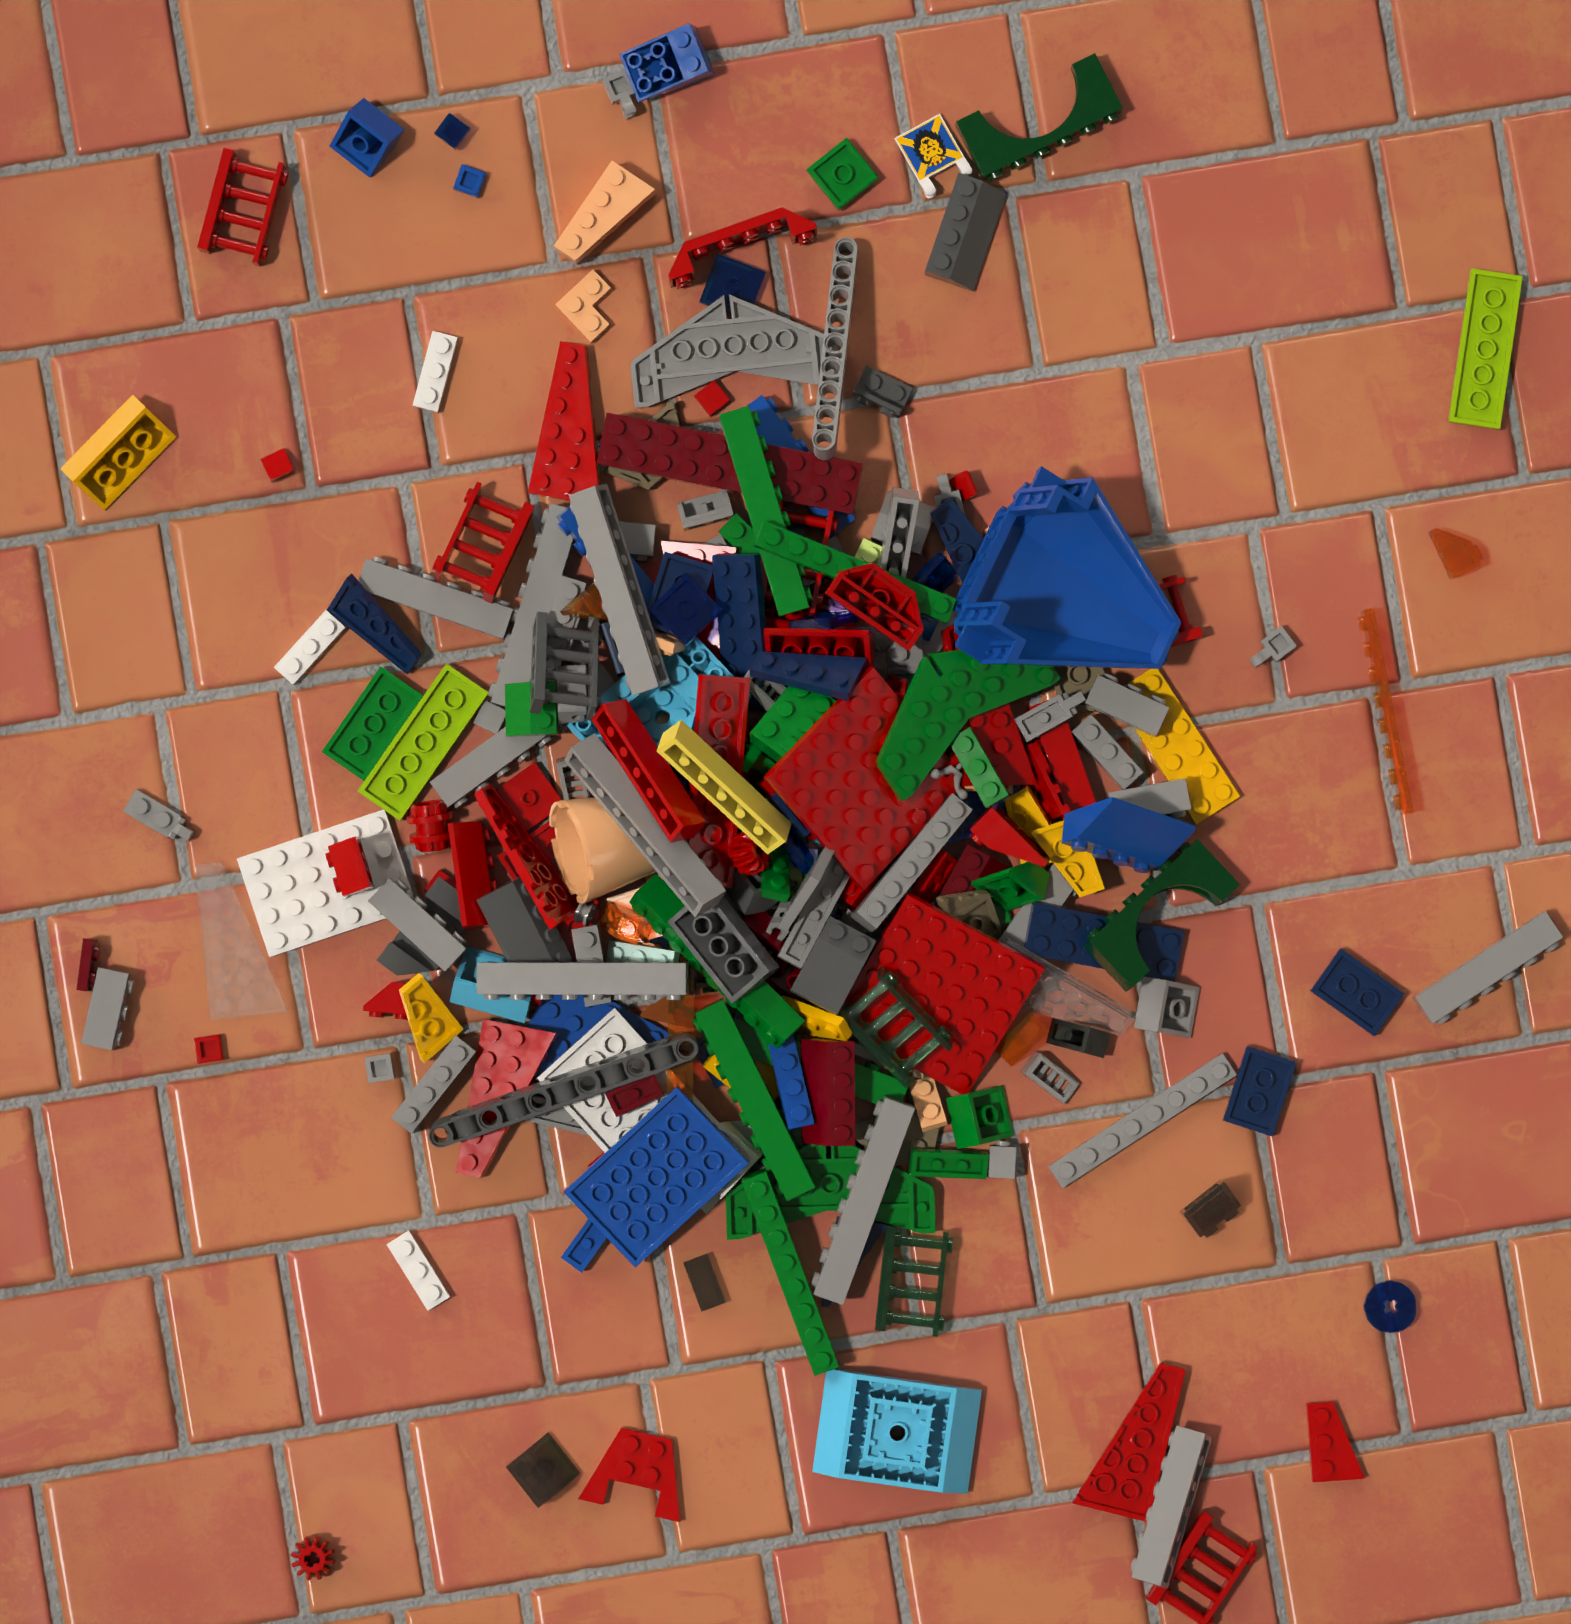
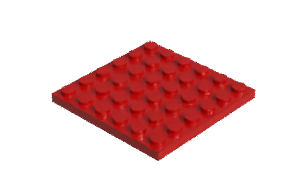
M868 667L863 672L849 701L838 699L764 776V779L823 847L826 846L829 850H834L832 858L860 890H865L927 824L948 796L956 793L953 773L934 779L929 772L910 797L905 801L898 800L878 769L876 761L902 701L874 667ZM944 752L931 770H942L950 764L954 767L956 766L951 763V759Z
M907 892L867 958L837 1016L845 1019L852 1031V1036L958 1093L965 1094L971 1090L1045 970V965Z

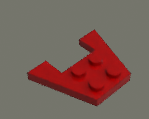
M621 1427L578 1499L604 1505L609 1479L659 1490L660 1494L655 1517L680 1522L672 1439Z

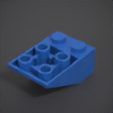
M690 23L619 54L638 102L692 85L715 75L696 26Z

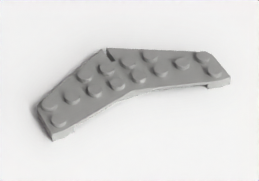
M730 294L732 319H727L723 295L632 361L631 378L635 409L650 407L735 371L818 385L824 334ZM833 345L829 349L837 351V345ZM830 369L826 373L829 375H835L839 371L835 369Z

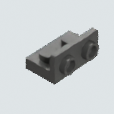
M866 366L853 391V395L857 397L856 401L867 407L873 404L880 408V413L893 418L894 415L900 417L913 388Z

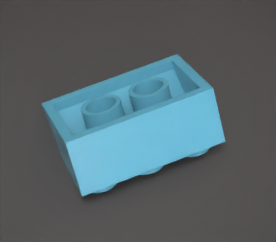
M466 946L468 950L463 954L454 979L450 1002L525 1024L531 1006L532 994H526V999L511 1000L510 994H500V999L486 1000L484 999V994H477V963L507 962L505 956Z

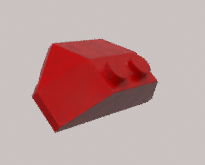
M873 562L839 571L825 592L839 605L907 651H910L924 630L916 593Z

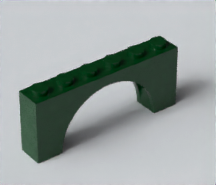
M1095 53L1072 64L1071 72L1076 87L1073 109L1066 120L1048 134L1036 138L1008 136L992 127L979 110L956 121L955 127L982 181L988 178L990 182L1004 175V170L1010 167L1016 170L1027 164L1026 159L1033 156L1036 159L1043 157L1050 152L1049 148L1057 144L1059 147H1063L1073 141V136L1079 133L1085 136L1097 129L1095 125L1101 122L1109 124L1120 118L1118 114L1122 112L1123 107Z
M1198 839L1191 844L1186 841L1176 851L1179 854L1177 858L1173 861L1168 858L1158 868L1161 871L1158 876L1154 878L1150 875L1140 885L1143 890L1136 895L1132 892L1122 902L1125 907L1120 912L1116 909L1113 910L1104 919L1107 924L1102 929L1097 926L1086 936L1089 941L1083 947L1125 992L1134 987L1150 971L1138 950L1136 925L1143 906L1152 896L1168 890H1186L1206 898L1216 907L1240 885Z

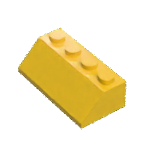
M132 395L60 469L105 511L176 436Z

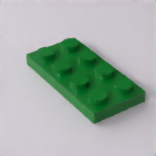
M380 666L326 744L322 753L365 781L423 695Z

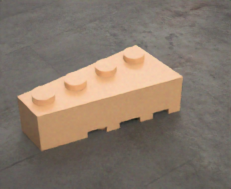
M611 161L555 243V251L577 265L600 245L607 236L618 229L626 219L637 212L644 203L656 195L655 189L614 161Z

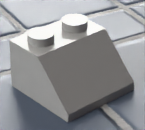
M891 491L887 492L871 535V540L881 544L883 543ZM919 502L910 553L920 556L933 520L930 512L935 507Z
M1143 977L1134 1028L1191 1038L1200 987Z

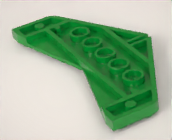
M959 649L926 653L939 674H937L928 658L922 657L876 761L878 769L898 800L905 801L916 791L969 718L1052 686L1060 679L1054 667L980 664L979 661Z
M806 1144L798 1149L812 1176L815 1188L787 1201L785 1196L779 1197L774 1187L787 1223L824 1211H837L841 1198L846 1199L850 1189L846 1188L849 1176L857 1171L858 1164H855L859 1149H861L856 1145L831 1146V1157H826V1146ZM894 1165L874 1221L906 1228L922 1234L936 1233L935 1196L932 1185L916 1176H910L907 1171ZM773 1172L769 1173L771 1182L773 1184L777 1180ZM742 1183L731 1188L726 1195L727 1240L742 1239L760 1232Z

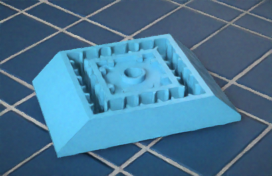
M694 635L693 641L686 640L685 651L674 653L673 656L661 654L671 684L632 696L631 690L626 684V675H624L601 695L600 707L606 702L627 699L657 747L662 734L680 720L692 729L696 711L699 674L734 677L696 635ZM663 713L670 715L667 723L658 724L656 722L659 715ZM586 715L585 721L568 723L566 725L580 741L595 733L614 756L594 723L586 720ZM668 762L671 769L676 775L678 771Z
M840 1369L827 1371L812 1472L842 1479L933 1492L968 1494L982 1390ZM900 1425L905 1429V1436L901 1440H894L890 1436V1430L893 1426Z

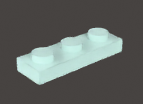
M609 941L606 962L679 963L680 953L673 950Z

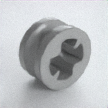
M587 902L580 903L574 915V922L579 923L581 921L583 926L587 927L594 917L596 905H587Z

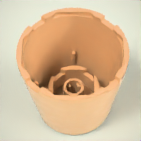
M595 797L561 800L552 804L549 824L551 827H555L556 838L551 839L555 859L571 895L577 894L578 903L589 902L656 872Z

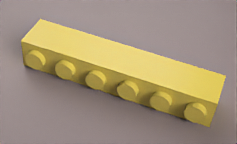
M682 720L662 734L657 752L766 854H769L786 842L792 823Z

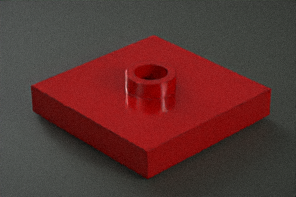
M535 762L496 789L527 831L549 817L552 804L562 800Z

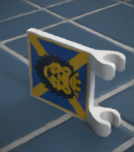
M940 114L894 138L928 199L936 196V189L929 178L956 164L961 174L972 176V168L963 156Z

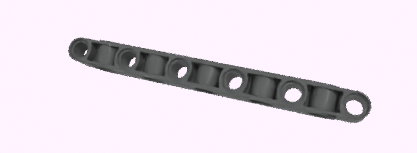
M683 1032L461 1109L434 1121L429 1131V1140L435 1147H446L668 1070L695 1058L698 1052L699 1040L693 1033ZM683 1041H689L693 1044L694 1048L691 1051H683L680 1048V1044ZM638 1058L645 1065L640 1069L632 1067L630 1062ZM585 1076H591L594 1078L595 1084L586 1086L581 1079ZM537 1093L543 1094L546 1101L544 1103H536L532 1096ZM493 1111L496 1113L497 1119L487 1120L483 1113ZM443 1128L448 1132V1136L440 1138L435 1134V1130Z

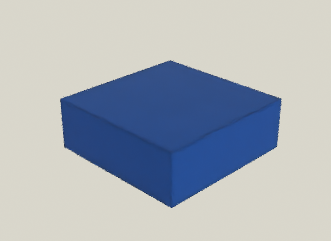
M462 164L453 190L478 198L486 173Z

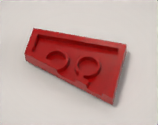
M1038 742L1024 746L1037 785H1032L1031 788L1037 793L1039 804L1049 820L1071 812L1068 804L1062 805L1059 799V794L1062 791L1058 783L1055 784L1049 778L1051 774L1050 767Z
M1332 1401L1306 1403L1312 1482L1365 1479L1334 1403Z

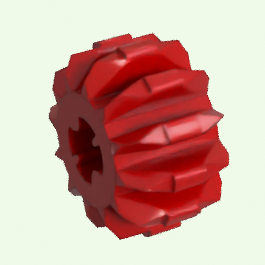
M744 832L732 838V845L729 846L732 852L730 858H733V866L738 867L740 874L752 876L759 874V872L769 867L768 861L771 859V856L766 854Z
M309 1536L305 1537V1546L300 1542L295 1544L300 1552L293 1551L291 1553L293 1558L299 1559L291 1564L292 1567L301 1566L297 1575L301 1576L306 1571V1580L309 1581L312 1579L313 1573H315L317 1580L322 1579L321 1570L325 1574L331 1572L326 1564H335L334 1559L327 1558V1556L334 1554L335 1550H325L329 1544L328 1540L319 1545L320 1536H315L313 1544ZM312 1552L317 1553L316 1557L319 1556L320 1558L314 1564L309 1563L311 1559L307 1560V1556Z

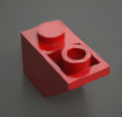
M391 982L363 1005V1011H369V1017L384 1018L385 1013H394L395 1019L408 1020L399 989L406 983Z

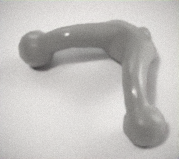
M960 763L956 767L950 764L942 770H931V777L934 779L953 773L954 787L959 799L964 800L968 797L967 791L960 788V781L963 776L959 771L962 768Z

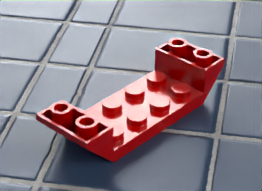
M781 207L685 241L668 274L671 288L676 286L677 289H682L692 284L691 280L695 279V272L690 261L692 258L695 261L709 257V252L717 249L719 252H725L734 248V243L743 241L744 244L753 242L758 239L757 235L765 232L768 235L778 233L783 230L782 226L785 225L792 244L806 245L813 242V237L817 236L816 223Z

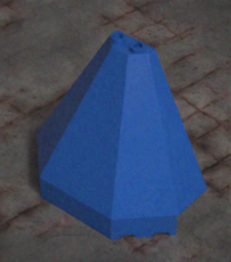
M1041 466L1036 471L1032 483L1025 482L1013 495L1014 501L1008 508L1002 506L996 512L956 596L953 610L957 612L958 616L954 619V632L959 637L955 642V647L979 661L980 664L1160 669L1167 661V653L1172 643L1178 637V629L1181 625L1180 619L1094 478L1065 481Z

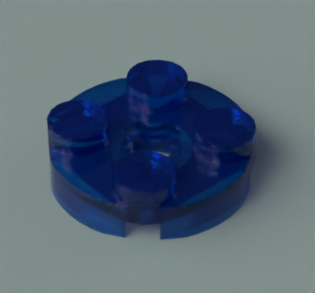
M1386 1280L1375 1284L1367 1292L1363 1309L1368 1322L1377 1330L1388 1333L1400 1332L1413 1322L1416 1315V1300L1414 1294L1407 1286L1400 1282ZM1386 1300L1389 1302L1394 1300L1396 1302L1394 1306L1396 1311L1394 1313L1390 1311L1384 1312V1302Z

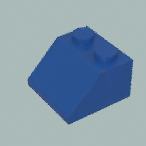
M363 98L348 111L329 146L370 178L394 149L404 128Z

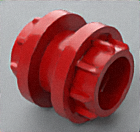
M442 800L413 804L410 807L411 814L407 815V823L415 824L416 832L409 835L410 842L415 843V847L419 852H435L448 849L451 845L446 820L453 818L452 810L447 809V805Z

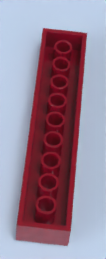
M606 413L597 459L598 465L742 494L724 435ZM767 444L768 450L764 451L766 461H772L776 475L771 478L774 487L779 485L783 502L828 511L833 510L834 512L854 516L863 463L832 457L829 460H821L814 453Z

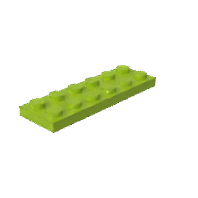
M1474 268L1470 269L1448 423L1500 430L1523 276Z
M446 663L357 792L401 821L480 708L489 692Z

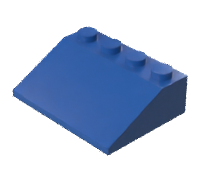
M1110 797L1065 813L1061 843L1071 846V849L1074 851L1091 853L1094 858L1109 859L1115 865L1132 867L1138 873H1148L1149 870L1160 867L1194 833L1195 826Z

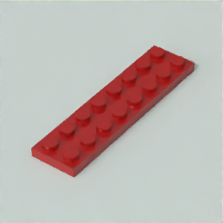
M699 674L694 732L742 776L750 678ZM689 782L688 795L706 823L694 838L687 839L686 841L694 853L704 861L714 877L720 880L723 887L733 888L734 861L733 858H730L732 852L729 846L732 845V838L737 835L738 827Z

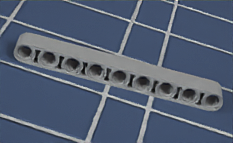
M849 237L839 239L834 246L812 436L813 453L821 460L831 459L837 450L858 265L857 243ZM846 250L852 252L848 256L841 255L840 253ZM841 274H847L849 278L842 280L839 279L838 276ZM838 298H845L847 300L844 303L835 302ZM838 321L844 323L841 327H834L832 324ZM833 345L841 347L838 351H832L829 348ZM830 369H835L839 371L835 375H829L826 373ZM828 393H833L836 395V397L833 399H826L824 395ZM825 417L833 419L830 423H823L821 420ZM822 441H827L830 443V445L825 448L818 446V444Z

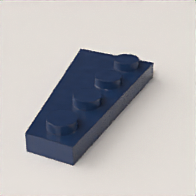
M948 497L932 510L930 515L963 584L984 538L955 502Z
M351 573L342 584L327 611L408 675L422 656L421 651Z
M759 651L749 671L750 677L849 701L867 666V658Z

